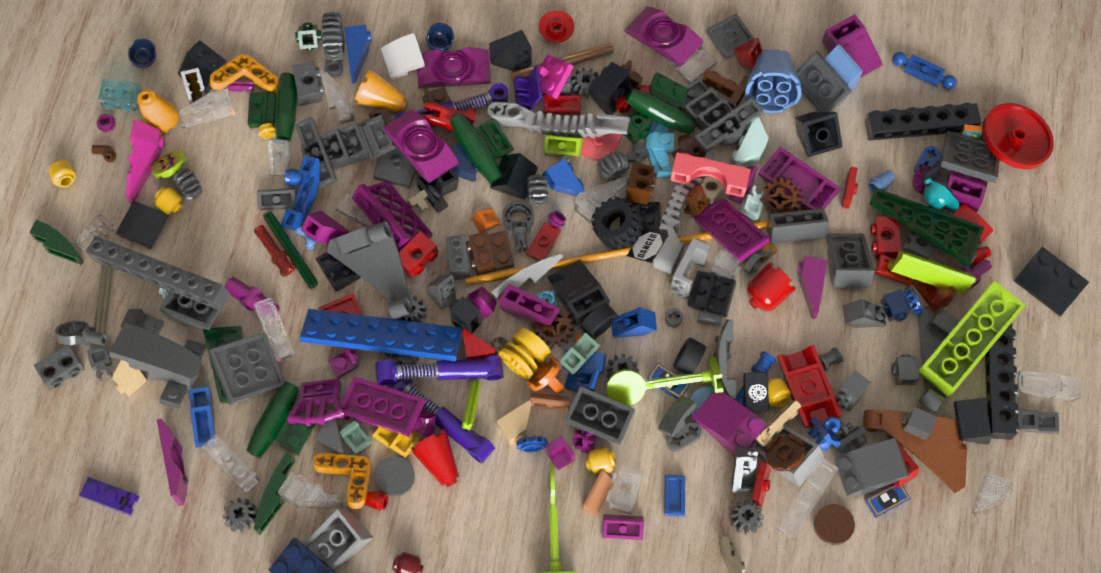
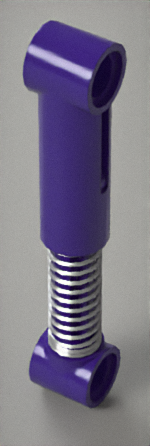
M496 83L483 95L480 94L464 100L461 99V102L459 100L458 102L455 101V103L448 101L439 105L466 111L468 108H476L477 110L478 107L480 109V107L489 106L494 102L508 103V88L502 83ZM426 109L416 111L420 115L434 116L435 112ZM405 112L396 114L393 121L405 114Z
M500 356L456 360V362L439 360L436 361V364L426 363V365L424 363L422 365L417 363L415 365H397L393 360H381L375 363L377 384L391 385L396 383L397 379H409V377L411 379L413 377L415 379L416 377L418 379L425 377L426 379L427 377L434 378L435 376L437 380L485 378V380L489 381L499 380L504 377L502 358Z
M410 377L409 379H397L396 383L386 385L389 388L423 398L425 404L422 411L434 413L436 415L435 425L441 430L445 429L448 436L466 449L479 463L482 464L494 451L495 446L488 439L478 435L472 429H463L460 419L444 406L438 407V404L435 405V402L427 398L425 394H422V391L419 392L420 390L414 387Z

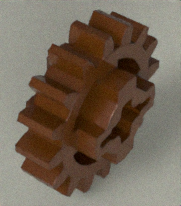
M782 176L780 180L776 177L773 181L767 183L769 187L763 188L766 193L761 195V197L766 198L763 205L769 206L767 212L773 210L772 214L798 211L797 208L802 206L799 202L803 199V196L799 195L802 189L796 188L798 182L792 184V178L786 181L785 176ZM778 185L777 190L772 192L774 187ZM793 202L792 205L789 208H787L788 203Z
M564 308L559 310L552 322V325L556 327V332L551 325L542 324L541 326V323H532V328L535 329L533 333L538 335L546 345L549 343L551 348L554 347V344L561 347L562 341L567 344V337H573L571 331H574V325H572L574 320L569 318V312L563 313Z

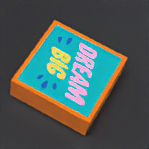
M964 124L960 134L979 140L982 135V126Z

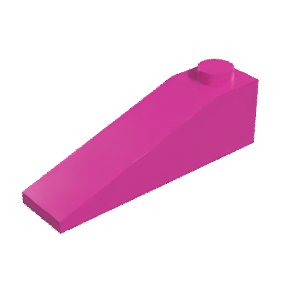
M133 120L130 143L133 144V154H129L128 160L130 161L131 171L127 173L126 197L130 204L136 201L151 173L153 163L159 159L162 148L165 147V137L162 136L161 131L138 120Z

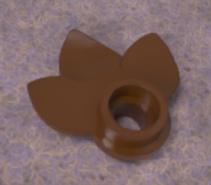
M689 135L678 137L680 148L672 153L674 158L677 152L687 153L695 157H705L706 155L694 138Z

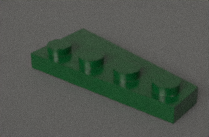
M241 326L212 327L209 330L202 329L208 352L210 349L242 340ZM210 358L220 403H228Z

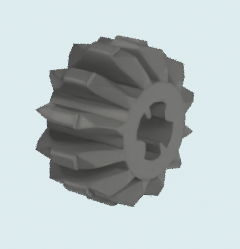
M585 67L582 68V71L577 69L575 74L571 76L573 93H579L581 97L585 95L588 99L589 95H591L590 84L594 79L598 78V72L593 73L592 68L586 71Z
M619 151L605 155L597 164L599 175L604 180H607V182L616 180L618 177L621 178L629 169L628 159Z
M189 168L182 169L173 175L175 187L185 200L195 199L202 193V187L197 177Z
M535 174L528 177L527 193L530 205L541 206L547 204L548 182L546 176Z
M414 295L411 299L413 313L402 316L397 320L422 323L421 319L426 318V313L424 312L427 309L423 305V300H417V297Z
M624 353L621 355V358L614 355V360L609 359V366L606 367V372H608L607 378L609 379L615 372L623 368L639 373V369L636 368L638 365L637 361L632 362V356L626 359Z
M237 498V503L231 500L229 502L231 507H224L227 513L222 515L223 519L226 520V527L231 526L233 532L238 529L240 533H243L244 527L251 530L249 524H255L256 520L253 517L257 516V511H254L256 506L250 504L249 499H245L242 502L241 498ZM243 512L244 516L242 518L239 516L238 519L236 515Z
M747 499L744 505L739 501L737 502V507H732L731 511L734 514H730L729 519L735 520L731 524L732 527L739 526L737 529L738 533L744 529L745 535H748L749 529L751 532L756 533L757 528L762 527L763 524L760 521L764 520V515L760 514L762 508L755 509L756 502L749 505V500ZM744 514H748V518L750 517L749 521L745 520V517L743 518Z

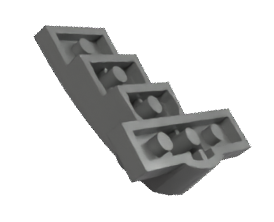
M701 78L686 86L688 91L684 103L679 107L680 110L696 121V126L702 131L694 137V140L705 153L718 144L725 147L738 142L744 133L746 125L764 112L753 98H750L733 110L726 99H721L713 88L709 89Z
M312 116L295 124L302 142V156L307 155L319 159L320 178L318 186L321 189L338 181L334 169L370 158L358 127L366 125L365 123L375 118V116L359 124L355 121L340 130L336 127L320 136Z
M125 322L110 350V357L129 362V367L148 372V377L168 381L160 397V404L179 409L187 390L197 381L206 345L188 339L183 347L159 334Z

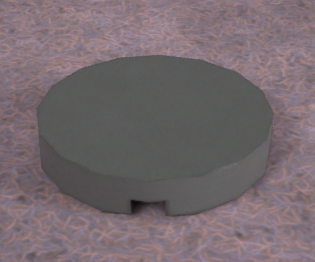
M393 456L386 458L378 465L375 472L377 487L380 491L388 494V496L406 494L410 491L415 481L413 466L402 457Z

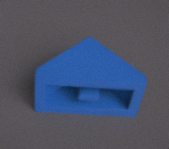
M578 370L574 375L569 371L564 387L566 390L575 393L578 392L580 386L595 392L599 380V371Z

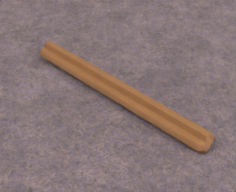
M606 43L558 59L574 65L613 53L614 49L611 43ZM535 65L511 72L512 82L516 76H522L525 79Z

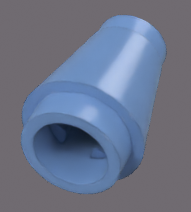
M887 170L871 178L868 183L869 190L874 193L876 188L885 191L895 179L894 173Z

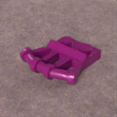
M340 378L302 383L298 402L288 415V423L306 424V426H312L314 423L323 425L335 418H343L344 414L338 402L340 401L339 396L342 385ZM333 402L336 410L327 413L328 403ZM315 404H320L318 415H313ZM307 406L305 416L299 415L303 408Z

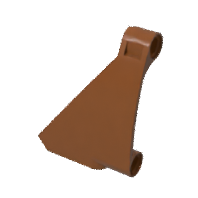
M891 410L864 411L863 426L867 432L881 433L885 431L892 438H896L902 446L926 465L954 493L965 488L967 447L963 444V441L959 440L956 419L936 416L932 431L928 438L924 440L903 431L905 423H902L906 412Z

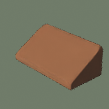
M540 393L531 394L530 401L532 407L569 411L570 397Z
M604 470L600 471L583 503V510L595 516L598 514L614 484L613 479Z

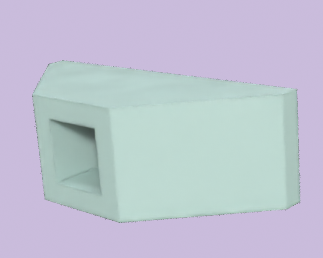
M759 117L746 126L745 131H747L746 136H741L738 143L740 148L738 151L735 150L731 157L732 165L745 167L760 161L769 138Z

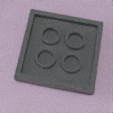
M947 130L940 167L949 171L963 173L966 176H973L986 182L996 183L1000 160L989 150L985 141Z
M265 332L210 349L208 352L229 405L278 390L285 383Z

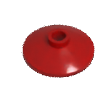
M550 11L540 19L539 32L549 42H564L574 32V21L570 15L563 11Z

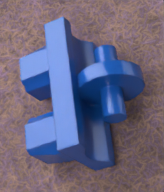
M815 416L812 418L811 422L814 426L808 434L815 440V443L824 451L832 444L838 447L841 442L834 433L840 429V421L836 417H829L821 424Z

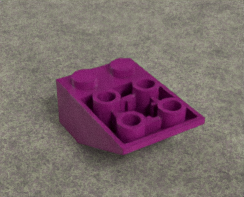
M855 14L825 30L822 43L829 52L840 44L863 70L860 78L883 65L865 26Z
M949 171L946 182L948 188L953 192V196L958 200L959 207L965 203L977 212L983 202L988 182L956 171Z

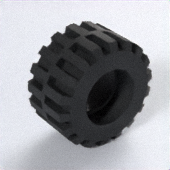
M615 197V200L609 198L608 202H601L602 206L600 208L597 206L595 209L597 212L592 215L594 219L591 221L593 231L607 247L610 246L612 249L617 247L624 249V246L630 247V243H635L637 241L636 237H640L642 234L640 230H643V219L640 213L625 198L621 200L619 197ZM625 217L621 227L610 230V225L615 219Z

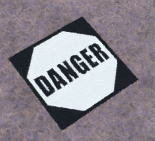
M643 229L641 236L637 237V241L626 256L652 263L669 235Z

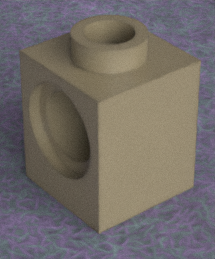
M706 176L700 185L709 203L708 206L713 205L722 192L723 185L720 181L710 176ZM707 187H712L715 190H708Z

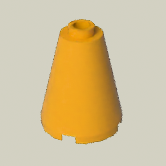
M369 69L365 75L367 79L361 83L354 102L382 109L386 107L387 111L399 113L400 110L404 111L408 102L405 100L406 96L375 71Z
M152 90L140 92L137 101L143 123L159 129L161 134L168 133V130L171 128L174 129L179 121V112L176 106Z

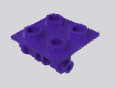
M538 65L533 68L525 79L522 76H516L513 81L516 104L530 111L542 97Z

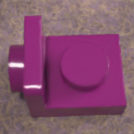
M344 348L345 352L328 360L337 379L358 368L356 361L359 358L354 350L350 351L349 348Z

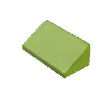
M545 135L544 153L580 157L584 138Z

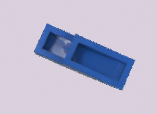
M207 386L189 389L195 448L216 445L211 388Z

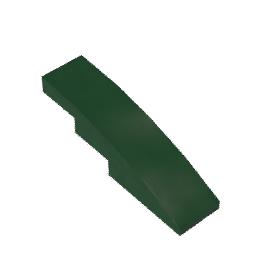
M287 452L275 468L262 496L254 525V530L259 535L263 533L284 504L280 495L290 483L285 475L296 462L294 457Z

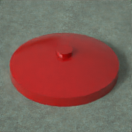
M1004 103L994 107L984 118L982 124L984 141L994 156L1003 163L1018 169H1034L1041 166L1051 156L1054 148L1052 132L1045 120L1032 109L1016 103Z

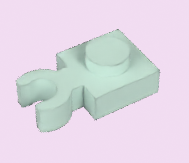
M755 185L744 196L740 208L741 213L754 221L760 216L763 203L759 199L764 194L763 190L757 194Z

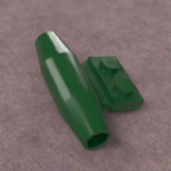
M286 72L280 75L275 95L268 92L250 93L249 128H257L263 124L274 122L276 140L281 143L291 141L296 122L297 90L292 73Z
M656 72L649 87L650 94L634 88L630 89L625 101L641 114L667 128L688 135L693 132L696 121L679 109L684 103L688 88Z
M462 113L453 117L450 120L451 126L458 142L474 167L490 184L500 179L503 175L495 158L499 159L511 153L514 148L496 120L492 119L476 129Z
M285 381L269 401L254 428L246 450L248 453L261 458L276 439L282 448L299 456L317 423H314L312 426H306V424L288 423V415L293 408L299 391L297 386ZM301 412L299 415L305 416V413Z

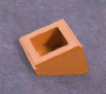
M493 208L478 210L472 217L479 233L500 225V221Z

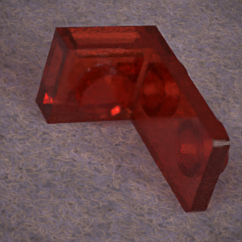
M916 279L912 281V285L933 311L947 307L957 293L953 286L938 290L931 284Z

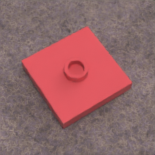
M610 133L601 137L595 136V138L587 136L584 138L580 154L600 162V159L604 158L605 155L615 152L623 134Z

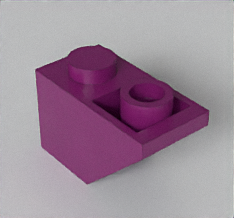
M321 210L309 214L301 231L315 241L329 244V241L349 233V230Z

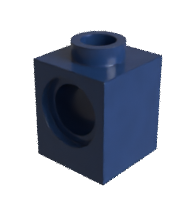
M902 289L885 294L880 301L889 322L894 320L899 322L906 319L911 310Z

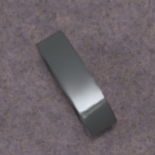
M695 422L686 424L673 437L675 440L683 438L679 442V446L676 444L672 445L673 438L668 436L667 447L673 452H678L700 439L702 433L700 425ZM690 428L692 430H697L696 436L690 434L686 437V435L689 433Z

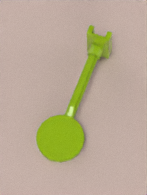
M716 357L708 358V370L651 380H644L636 371L623 369L610 376L606 391L610 399L627 406L641 400L646 389L699 381H712L715 393L723 392L720 380L722 374Z
M550 463L551 505L549 523L551 562L549 563V571L536 573H576V571H561L558 545V517L555 505L554 463Z

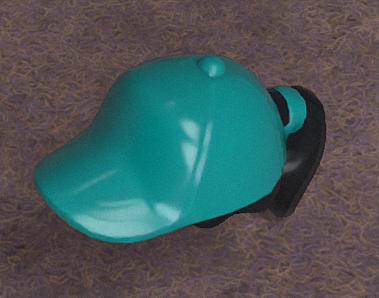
M936 161L922 175L926 185L924 197L933 209L945 207L952 213H955L959 208V202L948 188L946 180L938 174L940 162Z

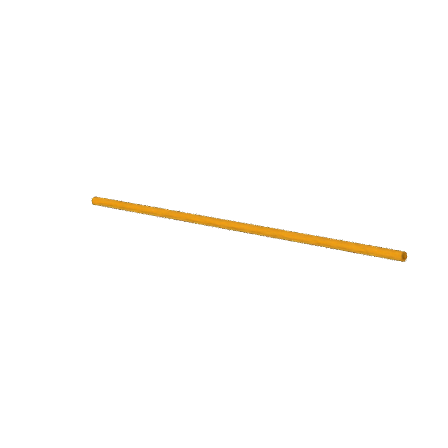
M768 220L753 224L759 229L767 228ZM707 232L678 237L679 241L685 244L691 243L693 238L699 241L712 239ZM632 246L562 259L551 269L566 267L579 259L582 263L624 256L628 254ZM526 267L465 278V283L467 286L509 278Z

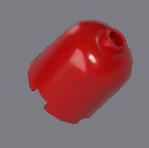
M768 263L747 285L746 292L750 299L748 303L754 309L759 308L762 311H772L796 290L795 286H790L789 283L792 280L779 267L774 269L772 267L773 263Z

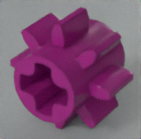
M582 429L575 431L576 435L572 439L575 449H581V453L595 449L594 445L598 442L596 435Z

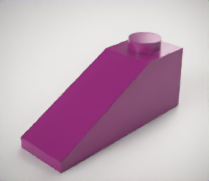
M804 256L803 262L798 264L797 273H800L799 282L811 318L816 319L819 313L827 260Z
M508 284L499 299L501 310L517 318L551 325L560 310L559 307Z

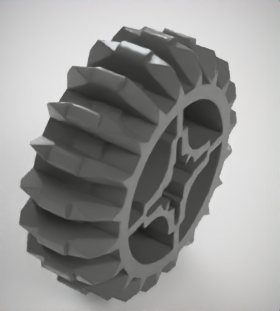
M324 13L322 17L323 50L327 61H339L344 58V30L340 13Z

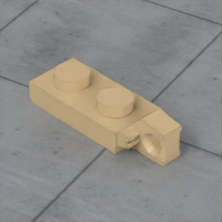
M798 401L788 402L766 424L767 426L755 438L761 446H766L772 440V435L779 433L785 427L784 423L788 419H793L798 414L797 410L801 407Z

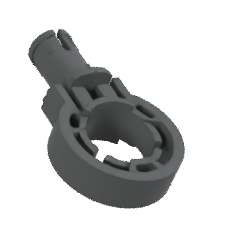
M511 202L502 212L503 224L509 231V236H513L512 228L514 229L516 251L521 252L522 245L523 252L528 250L525 227H527L528 235L531 234V227L535 220L534 210L526 202ZM514 212H523L527 216L526 219L521 221L510 219V215Z
M84 321L65 322L55 329L56 339L60 344L89 346L91 343L105 346L108 343L107 334L96 332L94 327H89V324Z

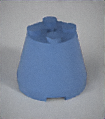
M762 50L746 83V99L753 98L765 113H782L784 109L796 105L801 98V83L790 53L787 51Z

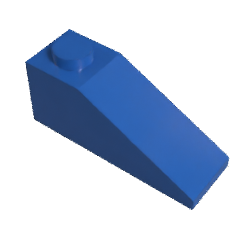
M366 24L344 27L352 83L357 82L370 50L369 42H372L371 31H367Z

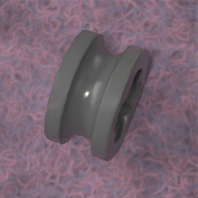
M671 308L666 312L665 322L672 328L680 326L683 314L679 309ZM672 314H675L676 318L679 317L675 322L671 321L672 318L670 317H672Z

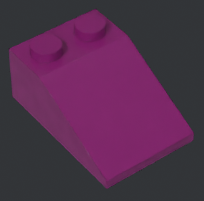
M714 391L692 416L697 423L734 457L736 447L748 448L767 426L752 411L724 392L715 393Z

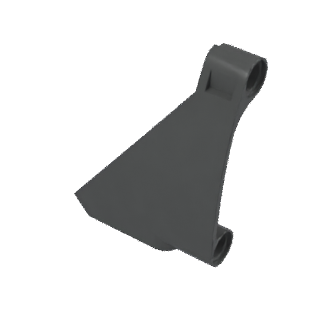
M386 221L358 229L329 241L327 248L329 254L358 274L389 300L388 310L393 319L412 313L404 268L391 228Z
M932 306L923 307V310H921L922 315H919L922 365L960 321L943 309L936 310ZM923 377L925 393L918 402L935 413L947 396Z

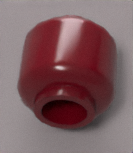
M402 552L400 555H396L392 571L394 573H422L424 565L421 564L419 556Z

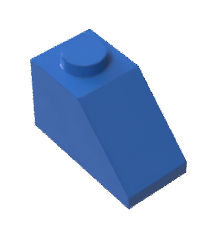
M641 307L617 316L616 321L612 325V333L615 338L644 336L657 330L655 312Z

